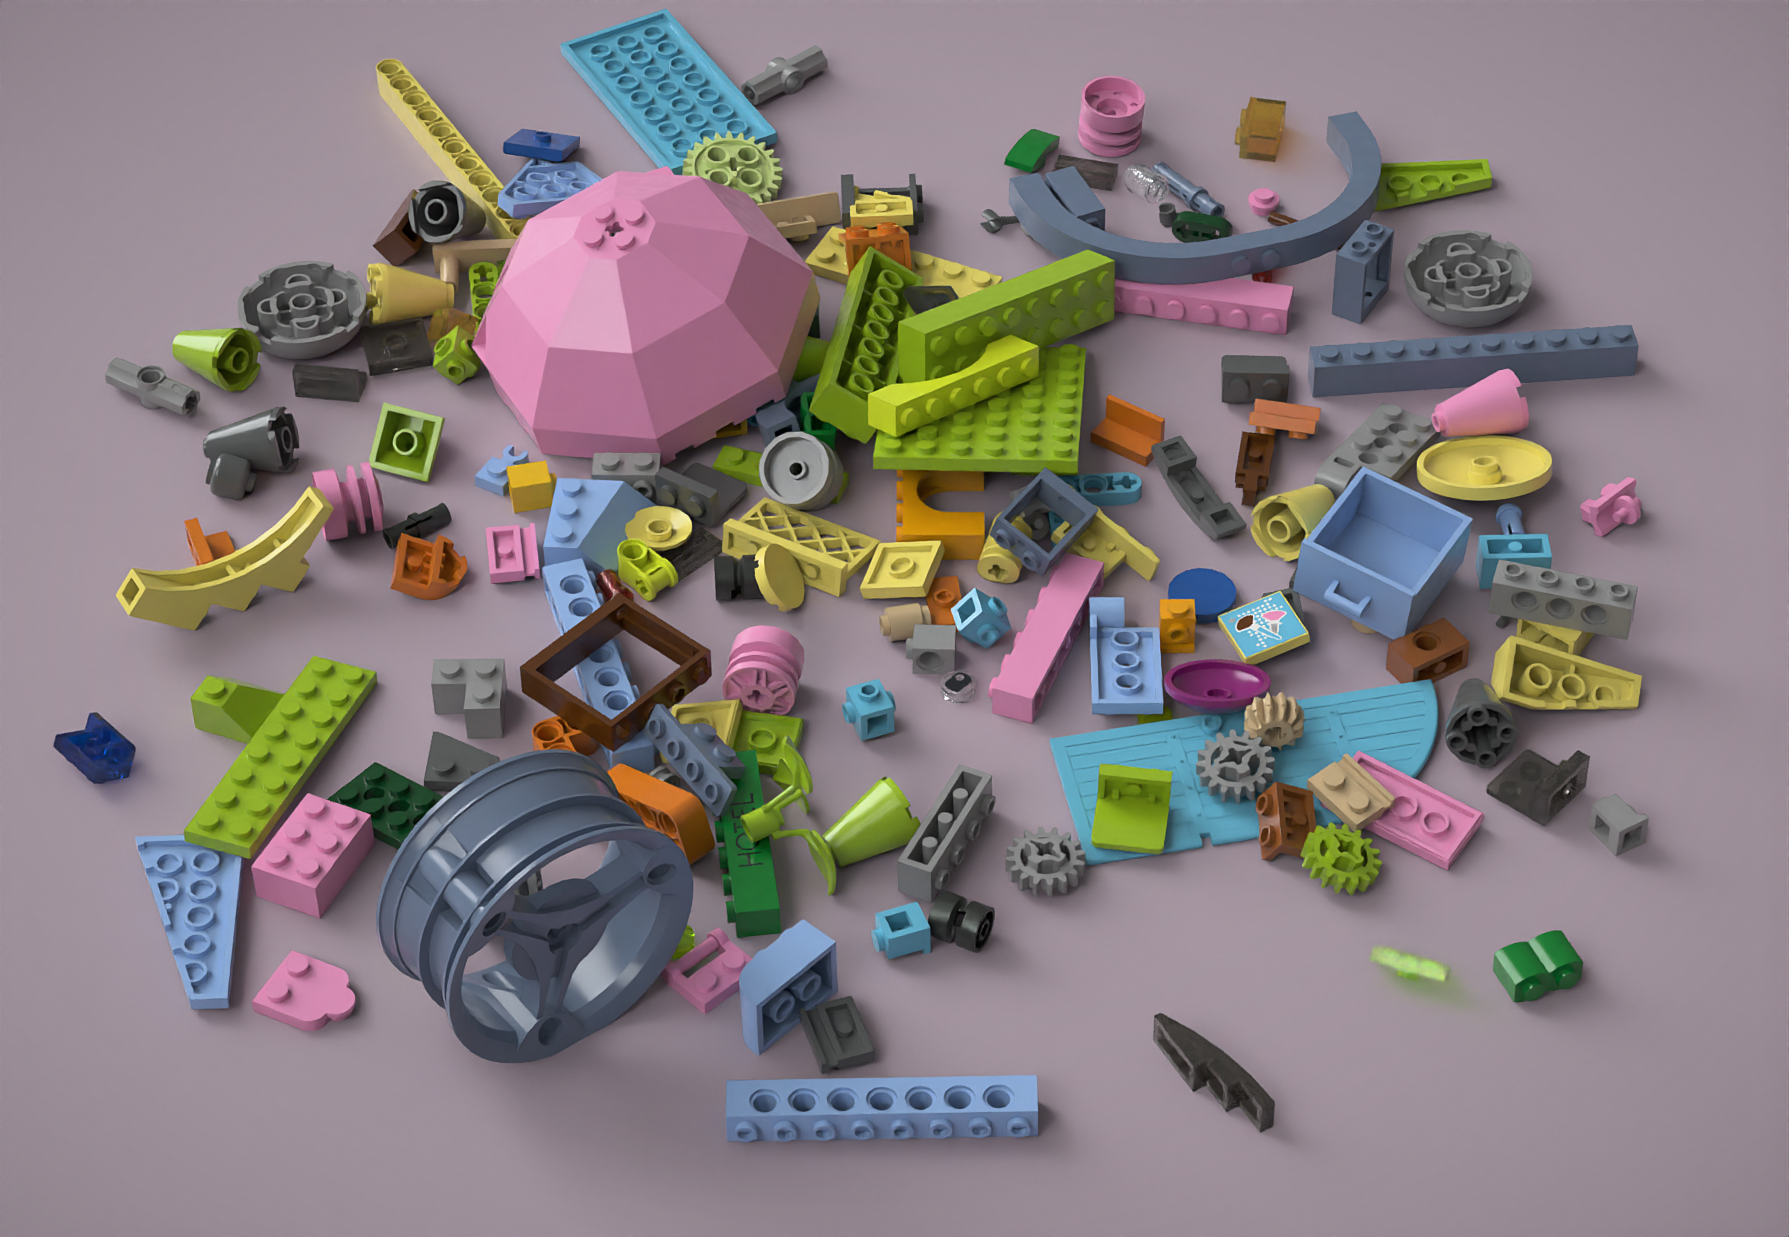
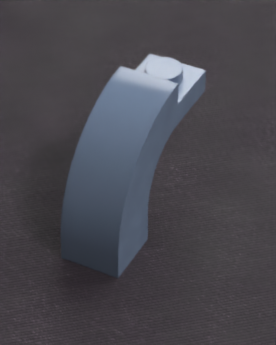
M820 373L799 383L792 379L785 398L776 403L770 400L757 408L756 419L765 448L774 438L782 434L800 432L798 424L800 421L802 394L815 391Z

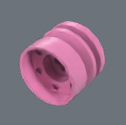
M1119 76L1098 77L1088 82L1082 90L1078 128V139L1081 145L1091 153L1104 157L1124 156L1136 150L1141 141L1142 119L1145 106V94L1142 88L1132 80Z
M369 462L360 463V479L356 478L353 465H348L346 467L345 482L339 481L334 468L312 472L313 487L320 489L334 508L322 527L325 541L348 537L349 521L355 522L360 535L366 533L365 518L370 519L373 532L383 530L382 516L384 506L378 479L375 477Z
M759 625L747 628L739 633L733 642L729 665L722 684L725 700L740 699L743 707L742 710L782 716L788 713L795 703L796 692L799 686L798 681L801 677L805 661L804 649L799 640L789 632L774 626Z

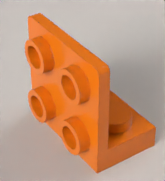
M895 222L877 224V229L872 230L865 229L864 226L846 227L845 233H839V240L845 245L848 277L870 246L912 271L909 233L899 225H896Z

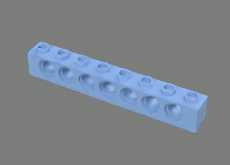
M582 558L542 567L544 591L561 636L604 604L602 594L595 593L597 586L592 570H586ZM612 638L573 668L585 703L611 720L640 698L637 686H631L629 683L632 682L628 662H621L623 653L618 638ZM643 730L636 734L630 742L623 744L614 752L601 744L610 769L619 763L641 772L655 769L654 755L659 754V750L648 739Z
M1037 1075L726 1080L727 1141L787 1142L791 1140H903L908 1138L944 1139L955 1137L985 1138L1012 1136L1020 1138L1024 1136H1038Z

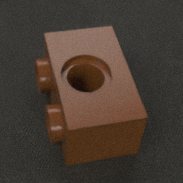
M1442 618L1388 643L1386 670L1401 684L1431 679L1434 683L1467 667L1470 642L1448 620Z

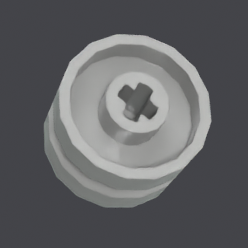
M787 432L774 438L764 449L759 462V477L764 490L773 499L803 512L816 511L827 506L837 496L843 482V466L838 454L828 444L804 432Z

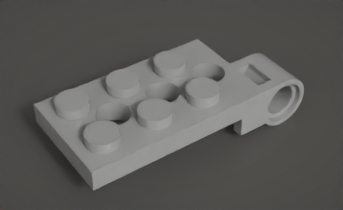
M1383 402L1321 464L1314 484L1326 486L1337 500L1363 466L1396 482L1413 465L1420 454L1440 437L1441 432L1435 430L1429 418L1415 415L1402 410L1396 405Z

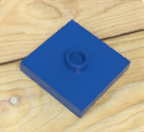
M521 129L503 142V153L561 162L580 147V137Z

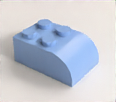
M804 919L794 927L786 929L766 949L758 951L740 974L742 1035L746 1045L758 1056L801 1022L799 1019V1009L805 1008L806 1011L816 1009L815 1005L825 1003L838 992L836 941Z

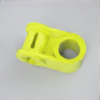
M627 539L619 544L617 548L619 578L637 591L646 601L654 599L656 593L667 586L673 587L678 583V574L673 565L648 547L645 542L639 539Z

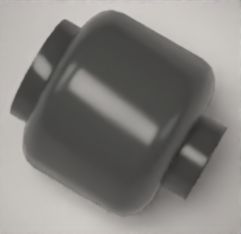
M222 453L217 459L212 458L205 484L210 485L212 494L239 501L243 498L245 492L252 493L257 474L251 472L252 464L250 460Z

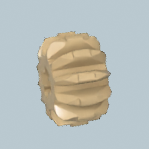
M1267 692L1265 698L1254 697L1252 705L1246 706L1244 730L1249 731V738L1251 740L1260 736L1263 746L1278 747L1281 751L1283 745L1294 746L1296 738L1303 737L1304 711L1296 702L1295 697L1286 698L1283 692L1277 696H1271Z

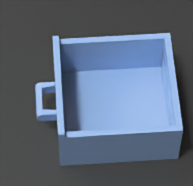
M1363 466L1307 539L1304 538L1301 542L1293 591L1393 640L1403 637L1413 631L1463 563L1473 518Z

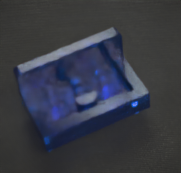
M97 712L89 713L85 730L56 734L53 747L68 762L72 763L94 784L128 778L136 752L135 745Z

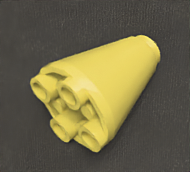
M386 263L368 264L367 281L370 283V292H366L371 326L383 327L443 313L445 309L451 310L453 308L454 288L452 284H446L443 280Z

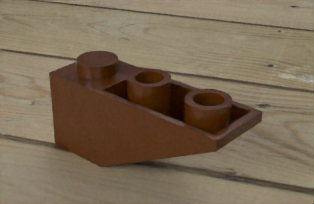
M415 189L411 190L372 245L393 266H398L415 254L425 241L419 234L413 231L408 218L411 199H415L418 194Z

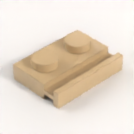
M1347 753L1343 755L1342 760L1337 763L1334 761L1307 780V789L1313 791V795L1342 822L1347 824L1353 832L1358 829L1362 830L1381 817L1385 810L1395 807L1396 798Z

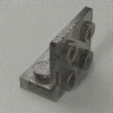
M1526 749L1487 785L1486 793L1540 825L1545 826L1586 787L1590 756L1577 750L1568 760L1564 759L1556 765L1532 750Z

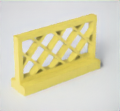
M764 497L738 521L730 518L723 524L722 553L741 559L743 555L757 554L759 549L777 543L785 547L794 557L800 568L804 584L840 597L846 591L847 580L874 556L881 541ZM765 511H769L776 515L763 517L762 514ZM791 524H803L806 526L792 528ZM769 526H784V529H768ZM820 535H832L835 537L821 539ZM812 536L814 539L803 541L797 540L798 537ZM859 545L864 547V549L851 550L849 546ZM841 547L843 551L827 552L826 549Z

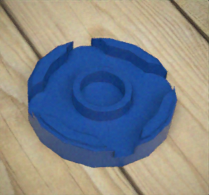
M1195 568L1185 570L1173 578L1169 584L1168 599H1194L1197 623L1208 624L1218 622L1217 616L1233 610V606L1236 603V587L1233 581L1224 573L1213 569Z

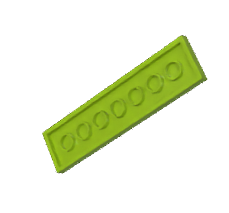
M313 656L184 829L185 842L251 859L377 684V672Z

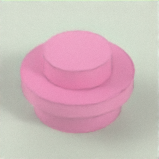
M1260 188L1250 193L1248 204L1254 214L1268 216L1271 211H1275L1279 206V196L1268 188Z

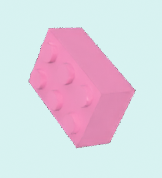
M307 793L251 866L256 896L321 918L375 845L371 814Z

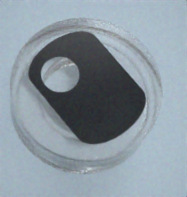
M952 670L941 678V694L947 701L964 703L974 697L976 693V680L971 673L965 670Z

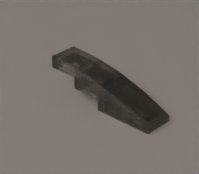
M1162 1013L1154 1015L1153 1041L1193 1092L1206 1086L1226 1112L1240 1106L1260 1133L1273 1127L1275 1101L1245 1069L1223 1050L1194 1030Z

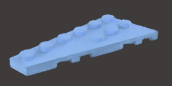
M184 835L135 837L136 846L191 1010L229 1008L244 857L185 842Z

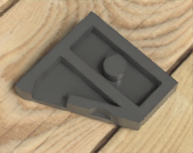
M433 732L424 776V787L432 791L451 792L471 776L500 762V758L443 733Z

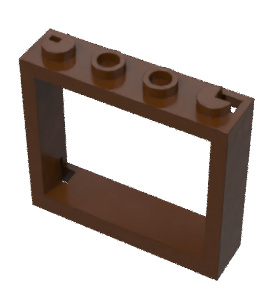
M620 593L520 666L522 693L613 752L623 744L630 742L636 734L644 729L656 704H664L667 709H670L675 704L680 703L685 696L699 685L706 683L712 676L711 650ZM625 630L680 665V667L611 720L554 682L621 631Z

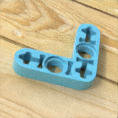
M1119 472L1057 476L1066 484L1071 485L1081 496L1095 506L1129 505L1138 502L1141 498L1142 481L1134 473ZM1099 488L1102 491L1098 493H1089L1086 491V489ZM1054 511L1047 512L1050 539L1053 532L1065 521L1061 517L1056 516ZM1051 540L1052 548H1054L1057 544Z

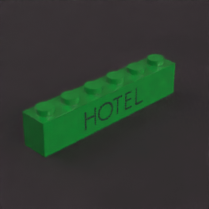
M756 750L735 752L737 758L746 768L740 779H730L736 785L737 792L726 814L720 816V821H714L716 843L723 842L724 847L718 848L720 870L727 869L728 874H722L724 896H731V901L725 902L728 924L735 923L737 938L781 933L780 906L769 836L752 843L748 839L740 819L741 816L764 805Z

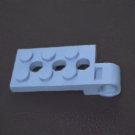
M1089 597L1092 714H1163L1159 627H1124V597Z

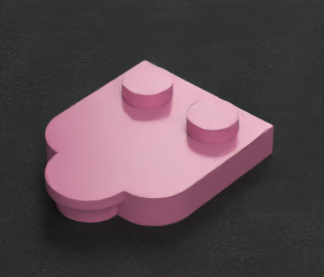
M292 950L253 999L252 1005L253 1010L257 1013L305 1031H315L323 1028L330 1020L342 1021L348 1018L356 1005V999L353 991L350 989L348 974L343 969Z

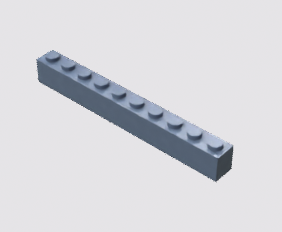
M1615 325L1310 346L1308 381L1312 397L1470 387L1493 373L1504 369L1513 371L1520 383L1634 376L1639 345L1632 325Z

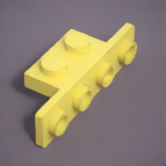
M1098 508L1099 510L1091 526L1066 552L1104 562V579L1124 561L1146 580L1150 581L1156 574L1160 559L1150 548L1140 544L1129 535L1125 528L1115 524ZM1064 521L1053 532L1050 540L1057 544L1073 526Z

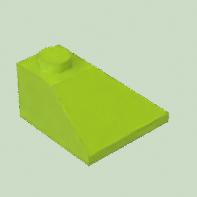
M383 402L368 461L371 467L429 482L445 418Z
M207 675L190 698L195 728L248 744L284 696V693L230 677Z

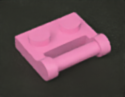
M715 928L707 934V939L675 962L669 961L660 975L670 987L702 1013L706 1014L740 990V974L752 958L733 944L722 929ZM716 951L720 954L718 957H716L714 960L709 962L707 965L702 967L700 970L695 972L690 977L687 978L683 975L686 971H688L693 966L701 962L703 959L708 957L713 952Z

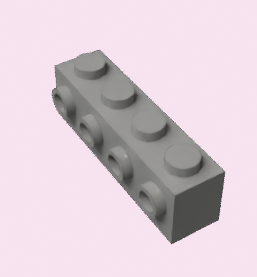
M961 764L958 765L897 861L899 892L932 902L937 892L946 888L954 865H960L967 844L970 840L975 841L979 834L982 820L985 816L989 817L994 810L996 797L992 796L991 774Z

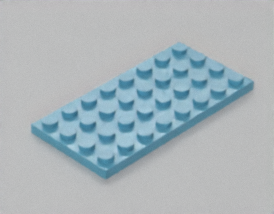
M667 9L560 44L561 54L658 168L668 166L674 175H682L683 161L687 158V151L694 149L695 142L703 145V138L705 136L713 141L715 133H718L722 138H726L728 131L731 132L733 138H737L740 133H743L744 140L754 136V144L756 145L765 142L766 146L777 143V132Z

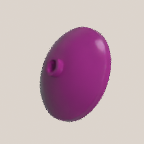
M1207 659L1183 663L1172 668L1165 675L1164 687L1166 692L1176 702L1194 711L1210 715H1227L1245 710L1246 706L1252 705L1254 697L1265 698L1267 692L1270 693L1271 679L1262 669L1244 662Z

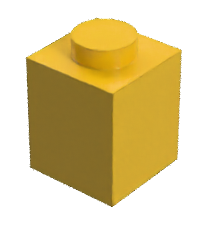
M546 460L506 466L508 489L514 513L552 506V493L555 492L557 479L555 473H549Z

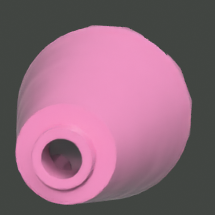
M1510 369L1499 370L1436 405L1435 413H1432V423L1435 430L1441 432L1445 437L1504 435L1523 432V429L1528 427L1529 411L1526 396L1520 398L1516 389L1522 386L1519 379Z

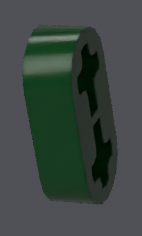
M1192 211L1180 212L1172 226V234L1184 243L1230 237L1233 233L1231 223L1225 218Z

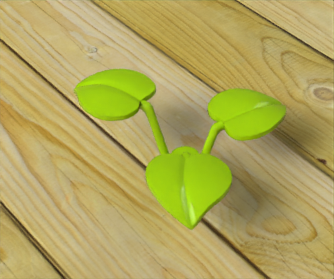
M787 735L783 738L782 743L785 757L780 759L778 770L772 778V781L784 791L769 803L761 806V808L741 816V823L748 839L752 843L770 835L774 841L782 837H803L808 842L810 853L828 884V896L834 893L836 886V869L832 855L815 829L811 831L808 829L780 831V827L785 825L780 810L796 802L805 814L810 813L809 803L802 788L806 794L813 792V782L808 766Z

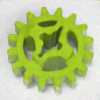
M1332 822L1328 824L1327 829L1318 825L1314 833L1310 832L1308 834L1300 856L1305 858L1302 864L1303 868L1312 869L1309 877L1322 880V888L1332 885L1334 886V892L1339 894L1341 888H1345L1349 895H1353L1356 888L1365 892L1369 884H1374L1382 865V861L1377 859L1380 850L1370 848L1373 840L1371 838L1363 840L1360 837L1361 830L1358 829L1354 833L1349 832L1347 824H1343L1341 829H1337Z

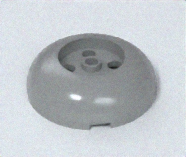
M1456 230L1432 235L1420 241L1418 248L1411 254L1408 253L1404 263V284L1413 303L1430 318L1455 327H1485L1509 318L1524 304L1532 285L1533 271L1527 256L1511 242L1507 241L1506 244L1492 240L1491 234L1485 232Z
M299 261L271 268L258 275L259 281L251 287L246 286L238 300V315L242 328L251 330L258 337L262 350L288 359L317 358L340 349L358 333L367 312L366 291L359 278L349 270L344 273L334 269L333 264L320 261Z

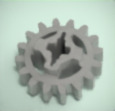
M1231 729L1230 737L1226 738L1220 732L1216 733V742L1206 740L1205 750L1198 751L1196 775H1199L1200 786H1208V795L1211 797L1220 793L1221 802H1226L1229 796L1234 797L1236 804H1240L1241 796L1245 795L1251 801L1255 800V791L1263 793L1266 791V783L1273 782L1275 759L1271 757V747H1262V738L1260 736L1254 740L1249 739V731H1245L1242 737L1236 735L1234 729Z
M1038 827L1037 834H1032L1029 830H1025L1024 839L1015 836L1013 838V846H1007L1006 872L1010 873L1011 883L1019 881V890L1021 891L1030 887L1033 888L1034 896H1037L1040 890H1044L1048 897H1052L1053 890L1058 889L1063 894L1067 893V884L1076 887L1078 885V877L1084 876L1085 851L1081 850V842L1079 840L1071 842V833L1069 832L1060 836L1058 835V828L1054 827L1050 833H1045L1043 827Z

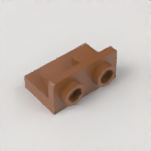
M1276 781L1257 798L1256 812L1259 821L1258 841L1261 845L1262 860L1271 861L1279 853L1305 859L1300 856L1308 834L1310 832L1314 833L1316 829L1313 791Z

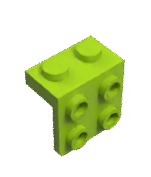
M1100 763L1091 844L1096 848L1161 854L1165 844L1173 771Z

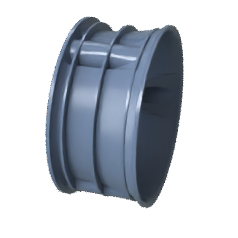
M558 749L537 750L507 758L471 776L444 796L417 823L394 856L383 880L377 901L376 930L382 950L390 962L403 974L422 982L424 989L432 1000L447 1011L453 1033L471 1053L492 1062H531L553 1056L610 1025L648 990L671 959L687 926L693 901V876L683 851L672 839L663 833L645 826L641 817L629 805L620 800L612 778L597 762L590 757L573 751ZM609 841L606 854L598 871L585 879L572 878L549 885L538 893L528 896L515 895L513 892L534 873L557 858L590 844ZM495 935L505 938V961L484 970L463 975L468 957L481 950Z

